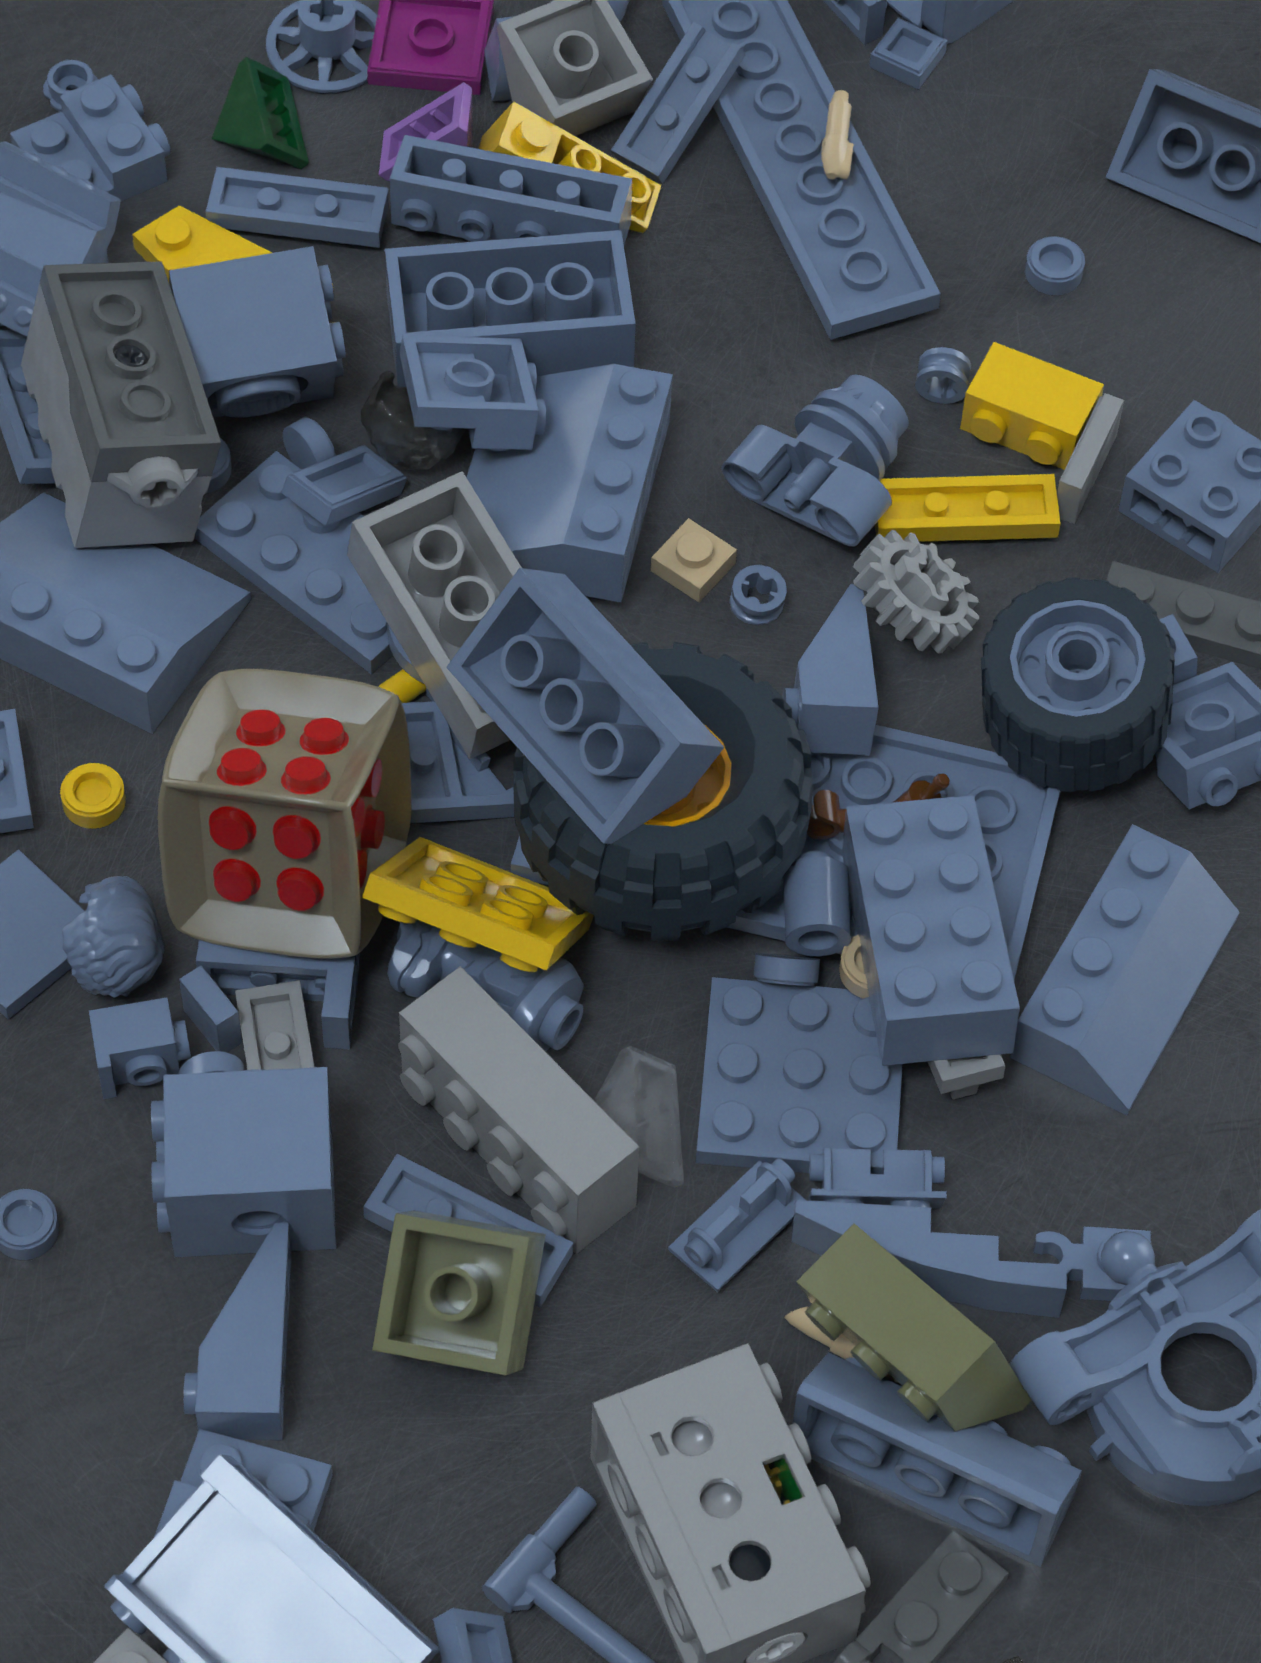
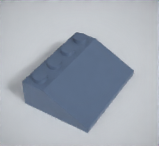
M609 364L537 376L535 396L536 399H544L546 424L543 435H535L532 450L509 449L506 451H492L475 448L466 478L522 568L565 574L585 596L615 602L622 601L669 426L673 374Z
M43 492L0 522V659L153 734L249 603L251 593L151 544L74 548L65 517L66 503Z

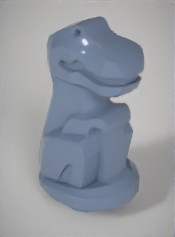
M416 919L415 923L400 922L397 933L398 942L394 946L387 971L389 982L394 990L398 992L405 991L406 995L419 998L440 980H443L461 966L545 1052L550 1047L554 1050L561 1049L574 1035L583 1015V1005L579 1003L584 984L574 966L566 959L560 957L547 971L538 968L536 972H527L507 965L500 959V952L478 943L476 947L468 948L448 942L439 935L440 928Z

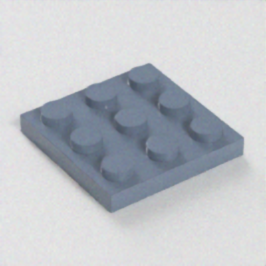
M712 977L696 1163L752 1168L759 1160L762 1163L772 1164L776 1159H781L791 1167L793 1172L809 1173L810 1154H822L823 1148L871 1149L870 1174H883V1151L897 1150L902 1064L882 1066L869 997L860 998L852 994L848 989L787 985Z

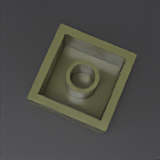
M415 1210L395 1213L372 1350L501 1375H509L523 1370L546 1234Z

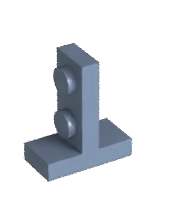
M199 940L196 966L199 967L201 965L224 994L236 995L235 990L300 980L303 1000L323 1001L321 1018L324 1048L350 1050L361 952L356 956L345 958L316 959L244 950Z

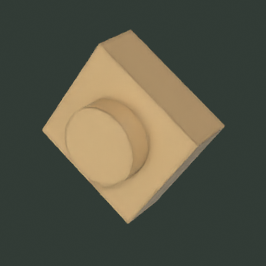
M688 518L651 557V572L697 602H700L736 564L737 549Z

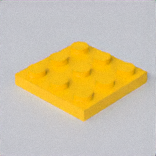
M422 837L413 841L372 871L362 898L379 904L378 911L390 919L403 923H415L416 919L440 928L439 935L448 942L468 948H474L478 943L500 952V959L507 965L527 972H536L538 968L547 971L589 930L594 916L588 911L576 915L549 893V887Z

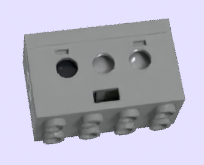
M748 1343L592 1403L591 1461L682 1663H803L856 1640L861 1613L865 1612V1588L870 1587V1577L866 1564L855 1546L846 1549L836 1528V1525H839L841 1520L835 1499L826 1484L816 1486L806 1465L811 1462V1454L805 1436L797 1423L787 1425L777 1405L782 1402V1393L775 1373L767 1362L758 1365Z

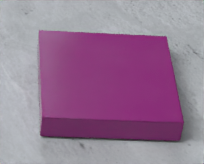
M380 0L367 69L368 84L448 92L464 82L472 88L473 95H480L486 62L484 50L490 37L494 0Z

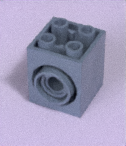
M313 246L169 270V285L213 418L221 416H260L280 411L296 403L333 397L335 377L344 375L342 358L346 357L340 322L329 323V320L332 319L330 301H334L328 265L317 266Z
M327 1067L273 1070L251 1069L232 1072L163 1075L164 1101H151L153 1142H156L157 1162H152L153 1202L157 1203L159 1233H171L174 1257L257 1253L274 1223H289L292 1251L336 1249L333 1134Z

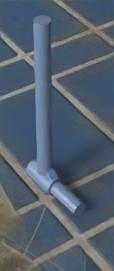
M575 1487L534 1535L527 1534L484 1583L482 1590L492 1603L508 1613L518 1610H529L533 1604H536L609 1663H656L553 1582L556 1578L555 1553L597 1505L588 1492L580 1487Z

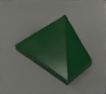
M246 56L237 66L212 140L302 170L309 164L288 77Z

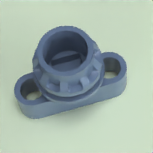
M850 375L838 388L821 391L810 405H806L795 417V429L798 434L796 439L771 427L757 425L721 466V470L727 482L747 499L842 544L856 546L892 505L891 496L880 480L884 477L885 470L898 455V439L908 428V417L898 400L882 385L862 375Z

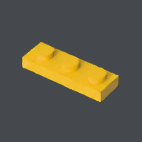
M1054 474L890 478L880 480L891 496L892 505L875 524L876 536L880 534L885 537L891 530H896L903 540L909 533H913L919 541L1058 538L1061 523Z

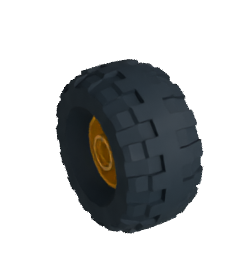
M647 642L632 644L631 646L719 740L724 749L685 798L614 843L603 844L517 748L513 769L514 818L520 836L521 850L532 872H539L542 880L548 882L549 893L576 915L583 914L585 911L595 916V924L600 925L601 929L622 936H626L629 929L651 932V941L678 940L681 936V931L700 928L702 934L707 935L735 923L737 912L743 910L745 913H752L757 907L760 908L779 891L781 878H783L788 868L795 865L797 859H799L805 845L812 807L811 752L804 730L798 731L795 719H792V708L768 681H760L756 684L754 682V672L748 670V665L727 654H722L719 659L703 655L700 645L673 642V649H649Z

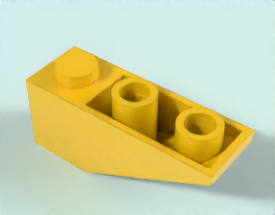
M513 102L482 136L478 149L632 178L631 225L629 230L644 233L648 229L660 192V184L516 102Z

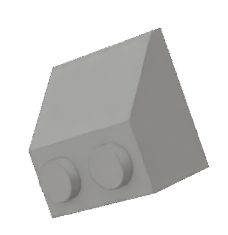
M555 0L498 24L497 32L512 103L516 102L574 136L635 112L653 79L607 0Z

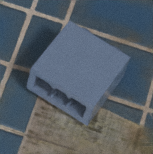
M1193 400L1126 475L1119 512L1219 573L1261 525V440L1233 424L1226 415L1212 411L1196 400Z

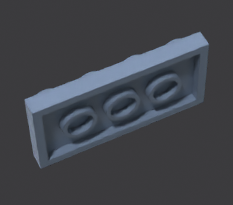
M275 451L200 516L194 539L372 675L393 654L387 636L388 623L347 556L352 522L364 516L356 513L328 526L323 525L281 493L287 475L302 469L278 451Z

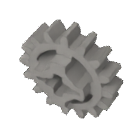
M891 530L885 537L878 534L860 554L861 556L853 565L860 573L853 580L854 585L868 593L861 600L862 604L880 613L876 620L880 626L890 623L895 627L897 640L902 641L904 638L913 639L917 650L924 651L929 644L938 654L943 653L948 646L952 649L956 648L973 630L972 626L979 620V615L972 610L979 603L978 598L965 592V588L971 583L968 577L961 576L960 573L952 570L956 564L952 558L945 559L944 561L939 558L937 546L932 542L929 545L920 544L913 533H909L903 540L896 530Z

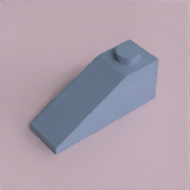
M854 584L849 585L798 661L794 688L783 689L782 698L792 708V719H795L797 730H804L811 753L870 755L879 706L866 606L861 602L864 598V590Z
M274 1223L201 1343L198 1356V1373H185L184 1414L196 1415L198 1431L203 1429L240 1440H283L292 1257L289 1223Z

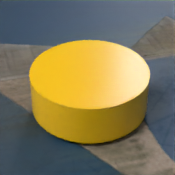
M100 763L80 765L71 770L62 781L60 795L64 813L71 822L80 827L90 829L105 827L116 821L125 808L126 797L122 778L113 768Z

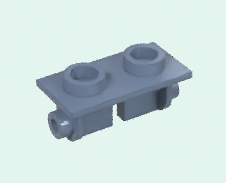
M823 1148L822 1154H810L809 1181H822V1189L812 1188L807 1201L941 1209L947 1198V1191H932V1183L944 1184L945 1160L944 1157H932L931 1150H884L883 1174H870L871 1149Z
M776 1159L772 1164L762 1163L759 1160L668 1246V1250L718 1292L793 1220L795 1201H807L790 1186V1183L795 1179V1173L781 1159Z

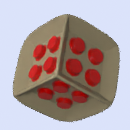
M268 669L227 670L217 673L208 680L191 705L168 752L158 800V837L165 901L172 923L178 931L195 939L216 945L316 959L356 956L368 945L384 915L378 911L379 904L362 898L370 873L406 847L411 821V768L408 725L405 711L398 695L363 682Z

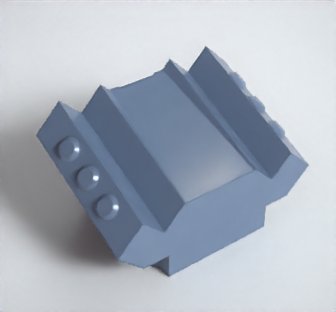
M7 141L0 142V326L4 325L27 337L43 265L108 263L107 248L115 233L121 199L95 187L85 179H79L68 173L64 168L52 165L40 159L38 155L29 151L26 152Z

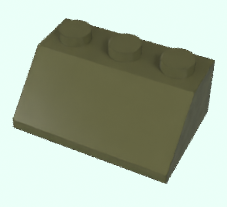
M855 1223L796 1281L812 1304L805 1311L807 1317L831 1340L835 1341L843 1334L856 1346L850 1351L851 1354L877 1380L881 1381L889 1374L899 1382L902 1387L897 1391V1394L926 1422L936 1414L956 1432L1022 1411L1032 1401L996 1342Z

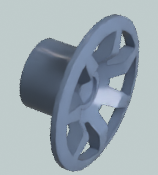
M300 0L292 3L274 18L268 28L266 36L268 59L275 71L287 76L289 83L308 91L336 93L356 88L368 81V66L355 53L352 45L359 49L372 47L374 32L356 30L355 18L356 16L363 18L375 31L377 14L369 7L355 0ZM298 15L299 27H284L289 20ZM277 39L292 45L301 43L296 51L283 61L279 57L276 49ZM311 57L318 59L319 81L301 77L292 70L306 65ZM340 59L347 69L357 75L345 80L330 81L333 60Z

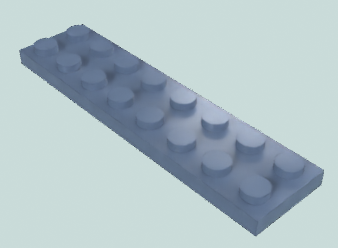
M662 0V6L680 41L693 21L702 25L705 31L729 44L734 42L741 46L744 51L745 57L713 107L830 340L939 309L941 293L851 121L849 124L848 141L854 145L848 179H829L824 172L821 157L822 141L826 133L829 104L835 90L788 0Z

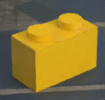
M993 342L965 393L960 429L974 434L982 441L997 443L1025 454L1038 463L1053 465L1065 470L1099 397L1102 396L1104 384Z

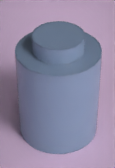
M814 851L800 855L796 864L790 866L783 875L786 945L790 950L807 956H826L838 953L851 942L848 869L844 863L834 859L825 852Z

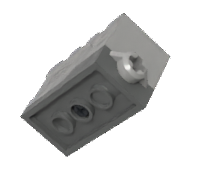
M162 261L43 265L21 366L29 396L36 399L38 405V427L42 440L50 445L52 452L51 470L56 487L62 489L65 495V517L74 548L193 541L202 512V498L208 491L221 440Z

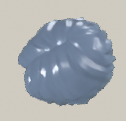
M114 876L85 886V893L81 894L79 903H88L87 909L64 926L62 937L63 950L67 954V960L71 965L72 976L77 979L82 989L94 995H110L115 998L120 995L127 997L131 991L151 980L162 962L166 946L159 922L157 921L154 904L148 893L136 880L127 876Z

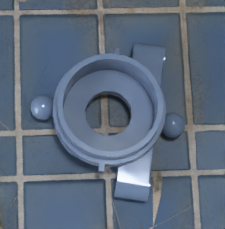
M1261 1209L1245 1220L1236 1233L1215 1250L1187 1266L1180 1261L1157 1268L1155 1266V1253L1152 1245L1142 1234L1132 1231L1114 1234L1103 1246L1101 1262L1108 1277L1114 1282L1126 1286L1110 1302L1106 1313L1086 1325L1063 1332L1053 1331L1038 1337L1019 1351L1009 1365L1021 1382L1023 1389L1049 1425L1063 1423L1087 1409L1090 1422L1097 1437V1440L1089 1449L1095 1461L1107 1455L1113 1465L1127 1479L1148 1493L1164 1500L1190 1506L1222 1505L1252 1495L1261 1489ZM1192 1333L1214 1334L1229 1340L1244 1353L1252 1369L1253 1388L1251 1393L1237 1406L1222 1411H1201L1186 1405L1168 1389L1161 1374V1356L1163 1351L1176 1339Z

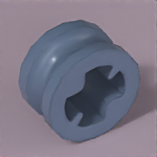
M945 347L931 348L925 351L919 358V373L916 376L915 388L923 398L934 403L949 404L958 402L965 397L968 389V378L970 377L972 364L966 355L955 349Z
M752 565L740 570L734 577L729 600L731 611L738 619L748 624L762 625L772 622L783 611L787 593L785 580L779 572L764 565ZM756 587L760 594L769 593L768 603L760 604L756 597L747 598L749 588Z

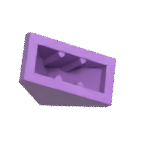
M463 82L386 129L383 135L379 176L386 181H390L404 135L472 148V88Z

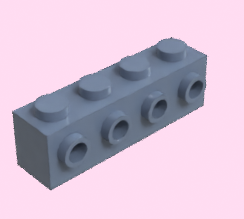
M404 135L390 176L391 224L405 226L415 231H430L461 237L472 242L621 230L623 244L625 245L631 225L632 178Z

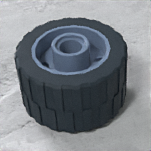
M1069 577L1056 582L1047 581L1013 598L1011 604L1005 609H1001L993 619V626L986 633L983 642V657H981L983 722L985 731L989 733L991 745L997 755L1002 756L1007 761L1009 768L1018 775L1022 774L1028 777L1032 783L1042 787L1058 788L1060 791L1065 792L1101 790L1105 786L1114 783L1120 784L1130 779L1131 775L1139 769H1144L1153 760L1155 752L1162 748L1167 738L1168 725L1171 724L1175 658L1174 648H1171L1170 634L1165 623H1161L1157 617V612L1148 602L1144 603L1136 597V593L1125 587L1114 586L1110 584V581L1096 578L1094 580L1080 579V577Z

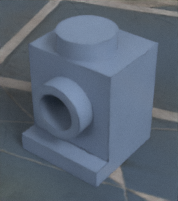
M168 997L89 1011L103 1099L117 1097L115 1085L126 1083L137 1086L152 1085L163 1080V1075L178 1074V1061L191 1058L185 1020L172 1022Z

